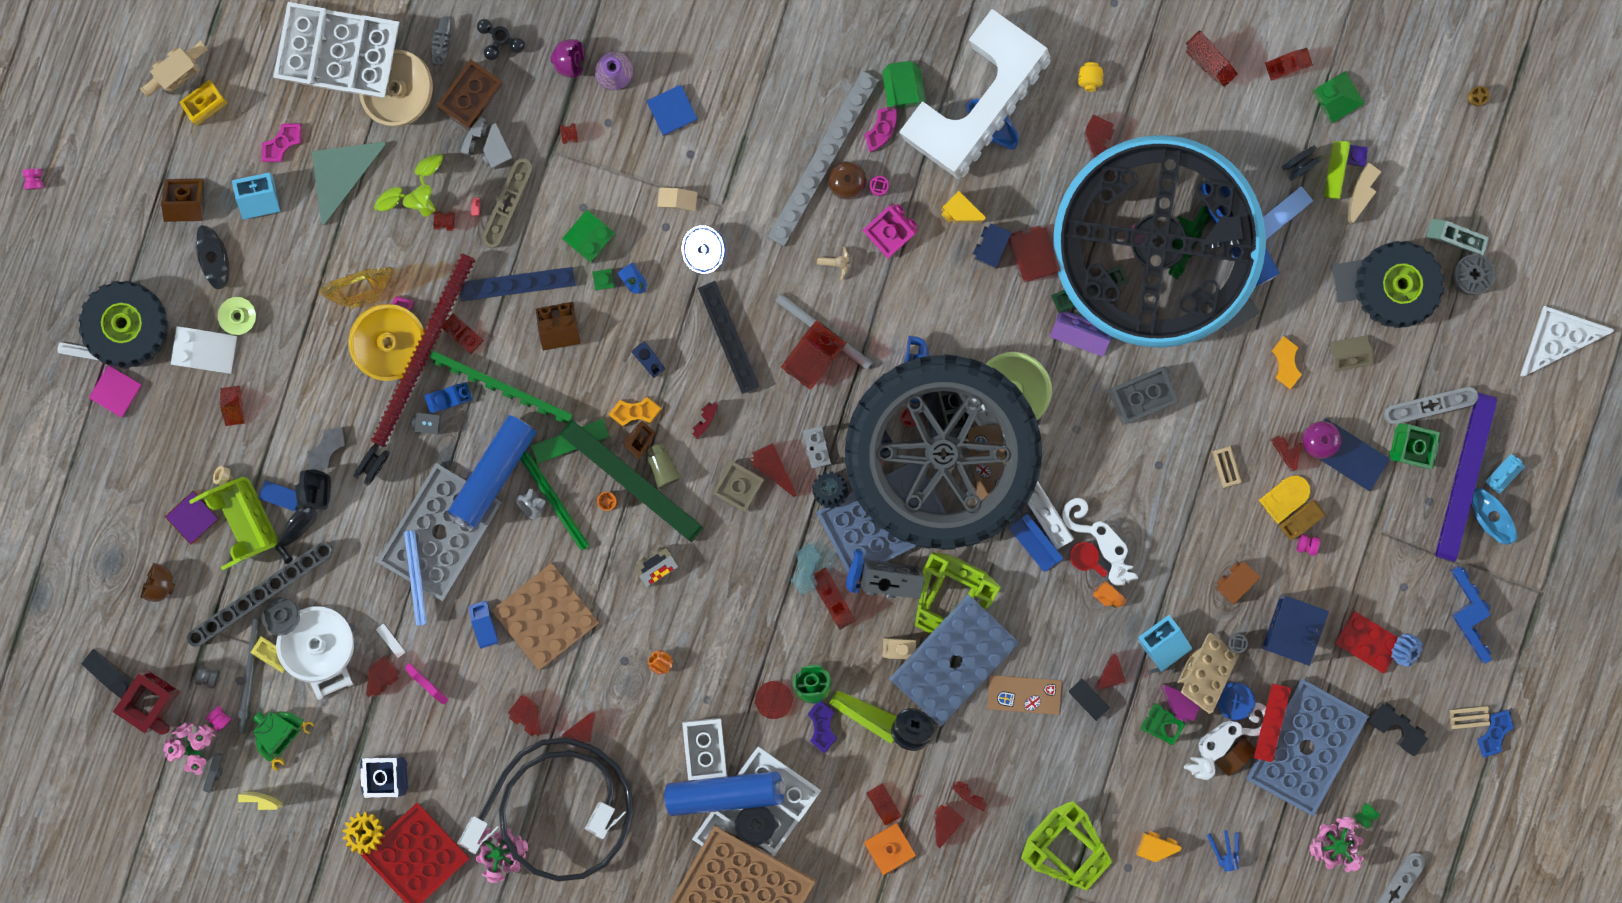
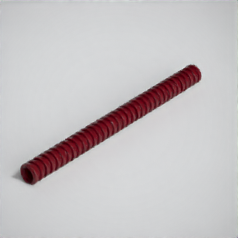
M464 253L460 254L461 258L457 260L458 264H455L454 267L456 268L452 270L453 274L449 276L451 279L446 282L448 285L444 287L445 291H442L441 294L443 295L439 297L440 301L436 303L437 307L433 309L435 312L434 314L431 313L432 318L428 319L429 324H426L427 328L423 330L424 334L420 336L421 340H418V346H415L416 351L412 352L414 355L410 357L411 361L407 363L408 367H405L406 371L402 373L403 377L399 379L401 382L400 384L397 383L398 388L394 389L395 394H392L391 397L393 398L389 400L390 404L386 406L387 410H384V416H381L382 421L378 422L380 425L376 427L377 431L373 433L374 437L370 439L371 442L381 447L387 446L385 443L389 441L388 437L392 435L391 431H394L395 428L393 427L397 425L396 421L400 419L399 414L402 415L403 412L401 410L405 409L404 404H407L408 401L406 400L410 398L409 394L413 392L412 388H415V382H418L417 377L421 376L419 373L423 371L422 367L426 365L425 361L429 359L428 355H431V349H434L433 344L437 343L435 340L436 338L439 339L438 334L442 332L441 328H444L443 324L447 322L446 318L450 316L449 311L452 312L451 307L455 306L454 301H457L456 297L460 295L459 291L463 289L462 285H465V279H468L467 274L471 273L469 270L473 268L472 264L476 262L474 258Z

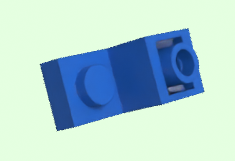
M467 382L424 395L430 414L472 400Z
M483 601L468 606L471 623L480 649L498 644L497 632L491 620L488 602Z

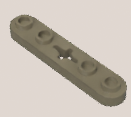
M521 158L515 161L485 228L482 240L489 248H496L502 242L530 178L533 168L527 159ZM510 194H512L510 202L513 205L512 207L508 206L505 213H503L504 204L502 201L507 200Z

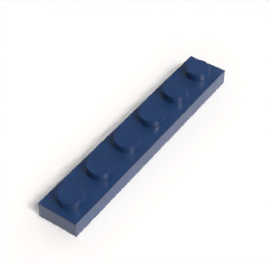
M573 267L464 281L465 285H462L463 289L460 290L461 302L573 287L576 286Z

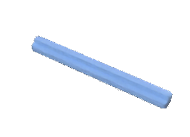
M414 530L405 531L416 625L420 626L427 624L416 535Z

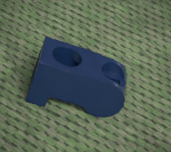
M645 341L631 351L653 378L666 369Z

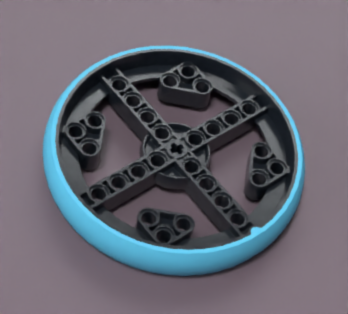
M1153 135L1127 140L1105 150L1091 160L1078 173L1065 192L1058 209L1053 233V250L1057 272L1064 290L1077 310L1090 323L1106 334L1123 342L1145 347L1164 348L1192 343L1210 335L1228 323L1240 311L1252 294L1261 274L1266 249V233L1262 211L1254 191L1242 173L1228 159L1210 147L1193 140L1168 135ZM1168 160L1175 161L1176 166L1173 170L1166 169L1165 164ZM1161 163L1154 213L1139 220L1133 229L1084 222L1089 206L1097 194L1101 202L1111 204L1137 185L1139 177L1137 173L1129 169L1145 164ZM1180 166L1191 169L1209 180L1200 182L1197 186V192L1217 219L1230 217L1231 212L1233 216H1240L1244 239L1240 240V244L1228 245V242L1220 243L1222 252L1219 255H1213L1209 245H1204L1205 239L1187 237L1182 223L1172 216ZM1108 171L1115 172V179L1113 181L1106 180L1105 175ZM1128 173L1133 174L1135 178L1131 184H1126L1124 181V177ZM1165 179L1172 180L1173 186L1171 189L1166 190L1163 188L1162 183ZM1204 184L1211 186V192L1208 195L1201 193V187ZM1223 187H1229L1231 190L1230 195L1226 198L1220 195V190ZM1105 190H1111L1113 194L1112 198L1108 201L1102 197ZM1163 198H1168L1170 201V205L1166 209L1160 207V200ZM1220 206H1225L1228 209V213L1224 217H1220L1217 214V209ZM1160 217H1165L1167 220V225L1163 228L1157 226V220ZM1081 225H1085L1088 229L1085 236L1078 234V228ZM1100 228H1105L1107 231V235L1103 239L1097 237V231ZM1118 231L1125 232L1126 238L1124 241L1119 242L1116 239ZM1139 233L1145 236V241L1142 244L1135 242V236ZM1158 236H1162L1161 239L1164 240V244H1160V247H1156L1157 244L1154 243V239H1158ZM1081 239L1131 246L1136 260L1146 267L1138 317L1123 312L1110 303L1116 302L1121 298V289L1102 264L1092 263L1086 271L1082 258ZM1176 239L1183 241V247L1180 250H1176L1173 247V242ZM1197 241L1203 245L1202 250L1198 253L1192 249L1193 243ZM1234 247H1239L1241 250V255L1238 258H1233L1230 254L1231 249ZM1185 254L1235 261L1231 274L1221 290L1217 281L1208 279L1180 300L1181 310L1190 314L1173 319L1157 320L1164 270L1178 264ZM1155 255L1161 257V264L1158 266H1153L1151 263V258ZM1094 266H1099L1101 269V274L1098 277H1094L1091 274V269ZM1152 274L1158 276L1159 281L1156 285H1150L1148 282V278ZM1210 282L1216 285V291L1212 294L1207 293L1205 290L1206 285ZM1091 285L1098 287V294L1095 296H1091L1088 293ZM1110 288L1117 290V296L1114 299H1110L1107 295ZM1149 293L1154 294L1156 297L1153 304H1148L1145 301V297ZM1186 299H1191L1194 302V307L1191 310H1186L1183 306ZM1205 302L1213 304V310L1209 313L1203 311V304ZM1146 312L1151 313L1153 316V320L1149 324L1145 323L1142 319Z

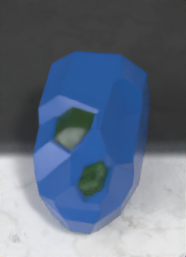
M633 262L618 272V275L629 291L635 294H642L646 291V281Z

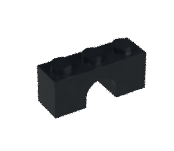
M1379 702L1368 717L1367 722L1382 733H1385L1392 725L1399 726L1401 738L1396 744L1415 757L1428 740L1425 736L1426 732L1419 726L1414 728L1410 725L1411 720L1403 714L1397 715L1394 712L1396 709L1386 702L1384 705Z

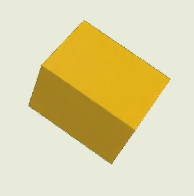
M209 79L179 103L191 122L198 126L228 102Z

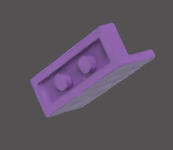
M1066 311L1057 314L1055 324L1050 333V337L1100 356H1104L1111 340L1110 335L1095 327L1086 318Z

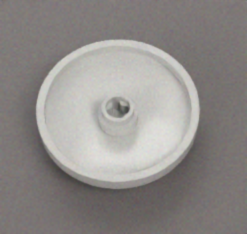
M308 607L300 610L298 626L289 634L278 636L276 642L277 655L284 669L294 678L309 683L327 681L338 675L349 663L354 649V638L350 626L339 613L326 607Z

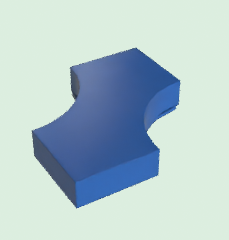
M1508 709L1489 715V728L1483 736L1477 739L1483 758L1502 752L1501 742L1504 735L1514 729Z

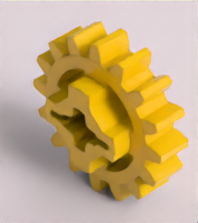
M364 812L362 816L360 813H357V818L350 817L351 823L345 822L348 828L342 830V832L346 833L343 840L348 841L346 847L351 848L352 852L356 853L358 851V854L363 855L365 851L367 854H370L371 848L375 851L377 850L376 844L382 845L379 839L385 837L381 833L384 827L379 826L381 820L376 819L375 815L371 814L369 816V813Z

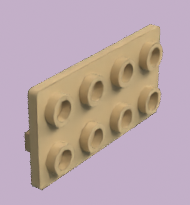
M1209 633L1202 647L1191 653L1177 682V684L1183 687L1181 693L1207 713H1213L1239 654L1231 651L1225 643L1212 633Z

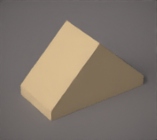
M659 188L657 207L695 211L698 192L679 188Z

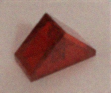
M240 386L220 388V408L225 426L245 424Z
M1113 653L1095 686L1099 690L1126 681L1118 657Z
M594 711L565 731L562 737L591 742L595 720Z

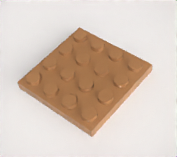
M553 563L545 567L491 610L538 670L542 669L599 623Z

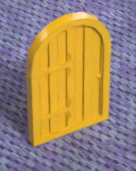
M1297 475L1289 476L1260 498L1259 502L1274 521L1279 524L1307 501L1310 495V486L1303 477Z

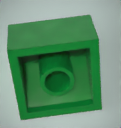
M586 209L562 239L587 261L592 263L616 234Z

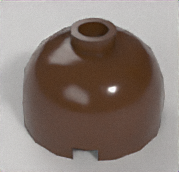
M846 161L833 167L829 174L828 182L830 190L835 196L840 199L850 200L862 194L866 187L867 179L861 166L854 162Z
M153 563L147 574L148 578L146 583L144 582L140 597L146 601L160 602L168 594L172 595L175 584L172 583L173 576L167 567Z

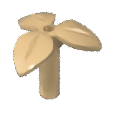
M842 247L844 252L842 256L837 258L818 257L817 259L818 265L837 266L842 269L840 280L845 277L849 268L847 264L849 262V255L845 247Z

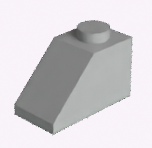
M492 124L483 149L485 155L482 158L487 167L491 166L492 169H495L513 160V157L497 124Z

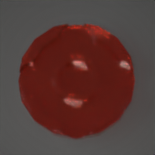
M779 681L764 683L755 695L757 710L768 719L784 717L790 711L793 704L791 690Z

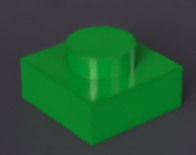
M612 269L592 271L595 291L614 288Z

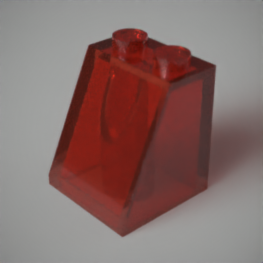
M1041 225L1030 228L1031 232L1023 234V231L1012 233V237L1009 238V244L1021 283L1061 271L1047 228H1041Z
M816 320L781 365V368L787 374L797 379L803 386L812 390L847 342Z

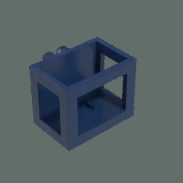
M1280 595L1261 649L1310 666L1329 611L1285 595Z

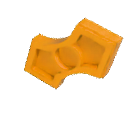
M1282 336L1271 350L1278 361V372L1275 379L1291 390L1302 375L1295 365V354L1299 347Z
M648 397L635 404L619 400L608 415L624 427L628 422L638 419L651 423L662 408Z

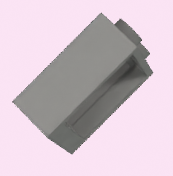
M822 426L804 430L803 435L811 468L831 464Z

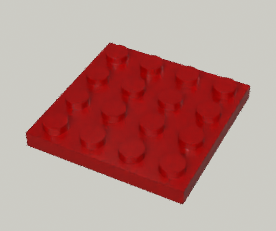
M418 802L383 834L385 837L379 839L382 845L376 844V851L371 848L370 854L364 851L363 855H361L405 903L424 902L470 858Z

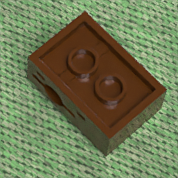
M470 59L439 101L437 108L463 128L470 131L502 87V81Z

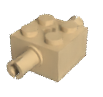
M200 40L188 51L183 50L181 47L179 49L174 48L167 54L168 57L164 61L159 60L152 66L153 69L150 72L153 75V79L140 89L147 98L160 87L172 93L201 70L195 63V60L208 51L207 47Z

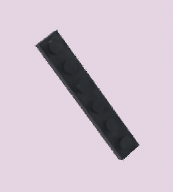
M716 281L699 287V293L741 393L744 394L759 388L758 381Z

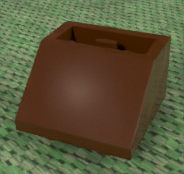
M573 302L536 308L538 332L543 351L581 344Z

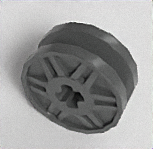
M1468 255L1459 260L1454 266L1452 273L1453 283L1464 294H1481L1488 290L1494 282V267L1490 260L1482 255ZM1473 270L1475 274H1478V277H1475L1474 279L1473 276H1470L1469 274L1473 272Z

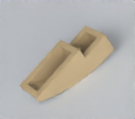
M1367 163L1359 174L1350 197L1348 208V222L1350 224L1354 223L1376 193L1371 188V185L1381 171L1370 163Z

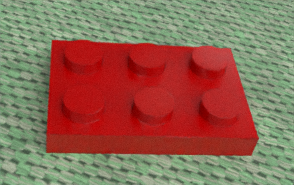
M1353 611L1334 644L1384 674L1393 660L1391 657L1393 652L1391 650L1394 648V643L1397 642L1398 637Z

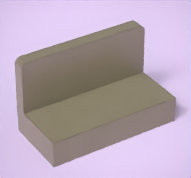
M1367 336L1330 343L1335 372L1373 364V350Z

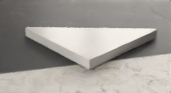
M1543 306L1520 376L1524 377L1612 333L1614 329Z

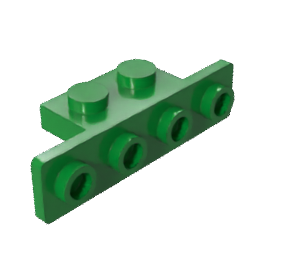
M1202 206L1194 222L1177 216V219L1184 226L1187 237L1201 238L1202 231L1205 225L1209 223L1211 215L1207 207ZM1176 239L1173 242V247L1176 250H1180L1183 247V241ZM1194 242L1192 245L1193 251L1197 242ZM1185 254L1178 264L1170 268L1168 274L1178 280L1184 273L1185 265L1192 255Z

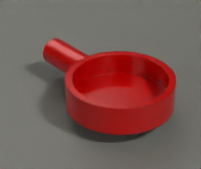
M1080 542L1073 546L1070 551V561L1076 569L1087 571L1093 568L1103 578L1108 574V571L1098 564L1099 553L1093 544Z

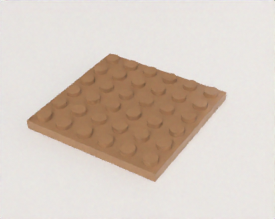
M714 824L670 903H804L816 880Z

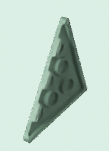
M386 142L312 151L322 225H325L332 214L338 209L345 197L386 146Z

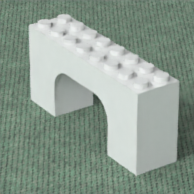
M991 9L969 41L975 51L998 67V73L992 85L970 114L960 120H950L922 101L899 132L904 141L958 180L961 176L964 177L970 170L969 165L972 161L978 160L981 155V149L984 145L988 146L993 139V133L1002 128L1004 125L1003 120L1007 115L1010 116L1014 112L1015 104L1019 99L1022 100L1026 96L1027 88L1030 84H1035L1039 78V72L1042 69H1046L1051 61L1047 47L993 9Z

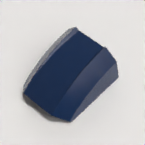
M362 758L360 763V785L363 797L405 796L409 788L407 779L408 763L405 758Z

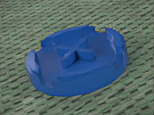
M1231 682L1225 685L1217 702V707L1225 718L1233 721L1243 720L1253 712L1255 696L1247 685Z

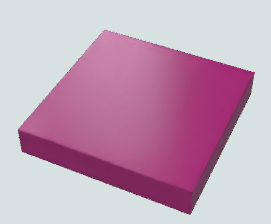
M108 365L90 394L89 399L123 418L142 384Z

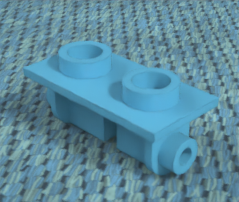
M1510 454L1485 482L1500 494L1525 466L1518 457L1516 458Z

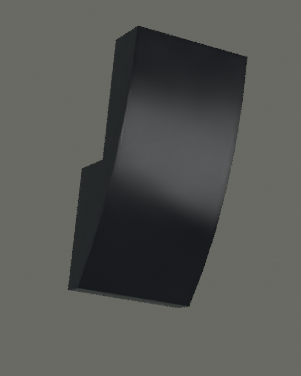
M1081 679L1068 691L1096 721L1110 709L1084 679Z

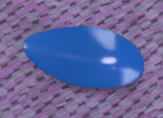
M856 549L846 579V588L850 593L853 592L855 594L861 588V585L857 582L861 576L864 563L862 551Z

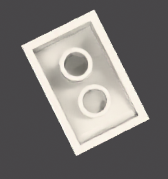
M177 326L171 365L231 374L237 336Z

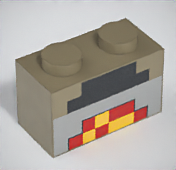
M660 546L651 552L653 554L651 558L647 560L644 557L635 563L637 567L634 570L646 588L679 567L667 547L662 549Z

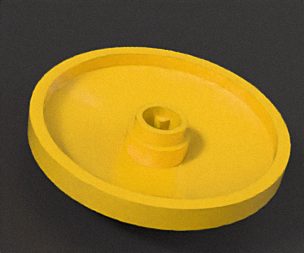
M379 304L368 308L358 316L349 333L348 346L353 362L363 373L377 380L393 381L402 378V373L406 371L405 367H408L407 363L411 361L410 357L414 355L412 352L416 351L415 346H418V340H421L420 336L424 334L422 324L412 312L395 304Z

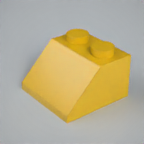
M960 191L941 209L943 212L941 214L942 217L949 223L951 221L953 223H982L986 219Z

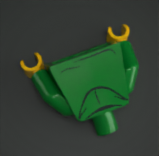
M278 711L276 714L269 712L267 715L258 712L253 718L258 724L254 730L257 750L268 762H272L274 770H279L275 762H280L284 766V760L279 758V756L301 731L299 727H303L304 732L307 734L311 732L305 730V726L310 724L314 727L312 722H304V719L292 712Z

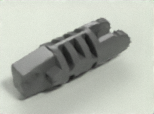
M449 16L440 18L437 30H434L431 64L439 66L444 64L451 39V32H449L451 20Z

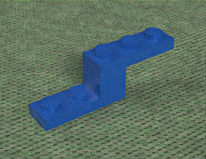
M1455 566L1450 569V572L1470 603L1451 615L1480 661L1486 664L1492 660L1489 656L1492 653L1486 644L1482 645L1480 642L1481 636L1479 632L1471 627L1490 616L1488 611L1490 607L1485 600L1481 601L1478 596L1480 593L1475 584L1471 585L1467 579L1469 578L1467 571L1464 568H1460V566Z

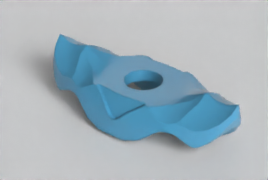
M1476 488L1471 503L1480 525L1499 543L1505 545L1514 543L1517 540V532L1508 511L1493 495L1481 488ZM1497 511L1500 519L1498 521H1491L1489 513Z

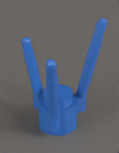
M1224 831L1227 854L1223 855V859L1211 834H1207L1217 856L1219 866H1223L1224 871L1239 869V833H1235L1234 855L1231 852L1228 831Z

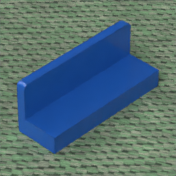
M1027 513L1009 527L1010 531L1042 571H1047L1055 563L1063 559Z

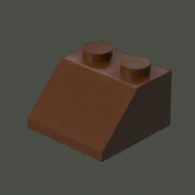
M203 178L165 179L161 200L164 222L203 221Z

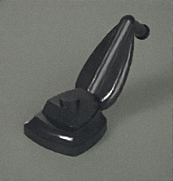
M310 469L300 472L299 483L295 486L297 504L300 509L291 516L275 546L276 551L279 552L285 564L291 563L293 558L284 546L295 542L310 528L316 520V510H326L328 507L331 493V478L323 471Z

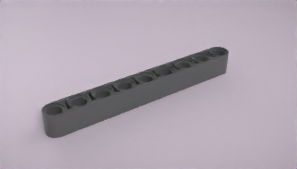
M322 542L305 552L191 630L187 635L188 644L193 647L205 644L328 560L334 553L333 546L330 543ZM323 545L329 549L327 556H322L319 552L320 547ZM307 556L313 560L311 567H306L303 563L304 558ZM290 567L295 568L297 571L295 578L288 576V569ZM274 578H278L281 581V586L278 589L272 586ZM258 589H262L265 592V597L262 600L256 597ZM242 600H246L249 603V608L246 611L240 607ZM226 611L232 612L233 619L231 621L225 620L224 614ZM210 622L217 624L215 632H211L208 629ZM195 632L201 635L199 643H195L192 639Z

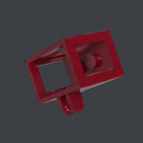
M149 670L140 672L113 713L143 733L154 731L164 735L170 732V727L162 718L180 691ZM145 688L153 695L160 696L148 716L134 707Z

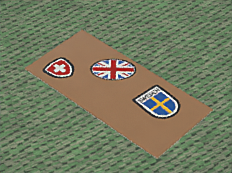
M999 423L970 427L968 431L969 441L1004 444ZM970 449L971 456L990 455L989 450ZM997 450L996 455L998 457L1006 456L1005 450ZM1005 462L973 464L979 498H985L994 489L1003 473Z
M989 675L987 709L1059 715L1062 681Z

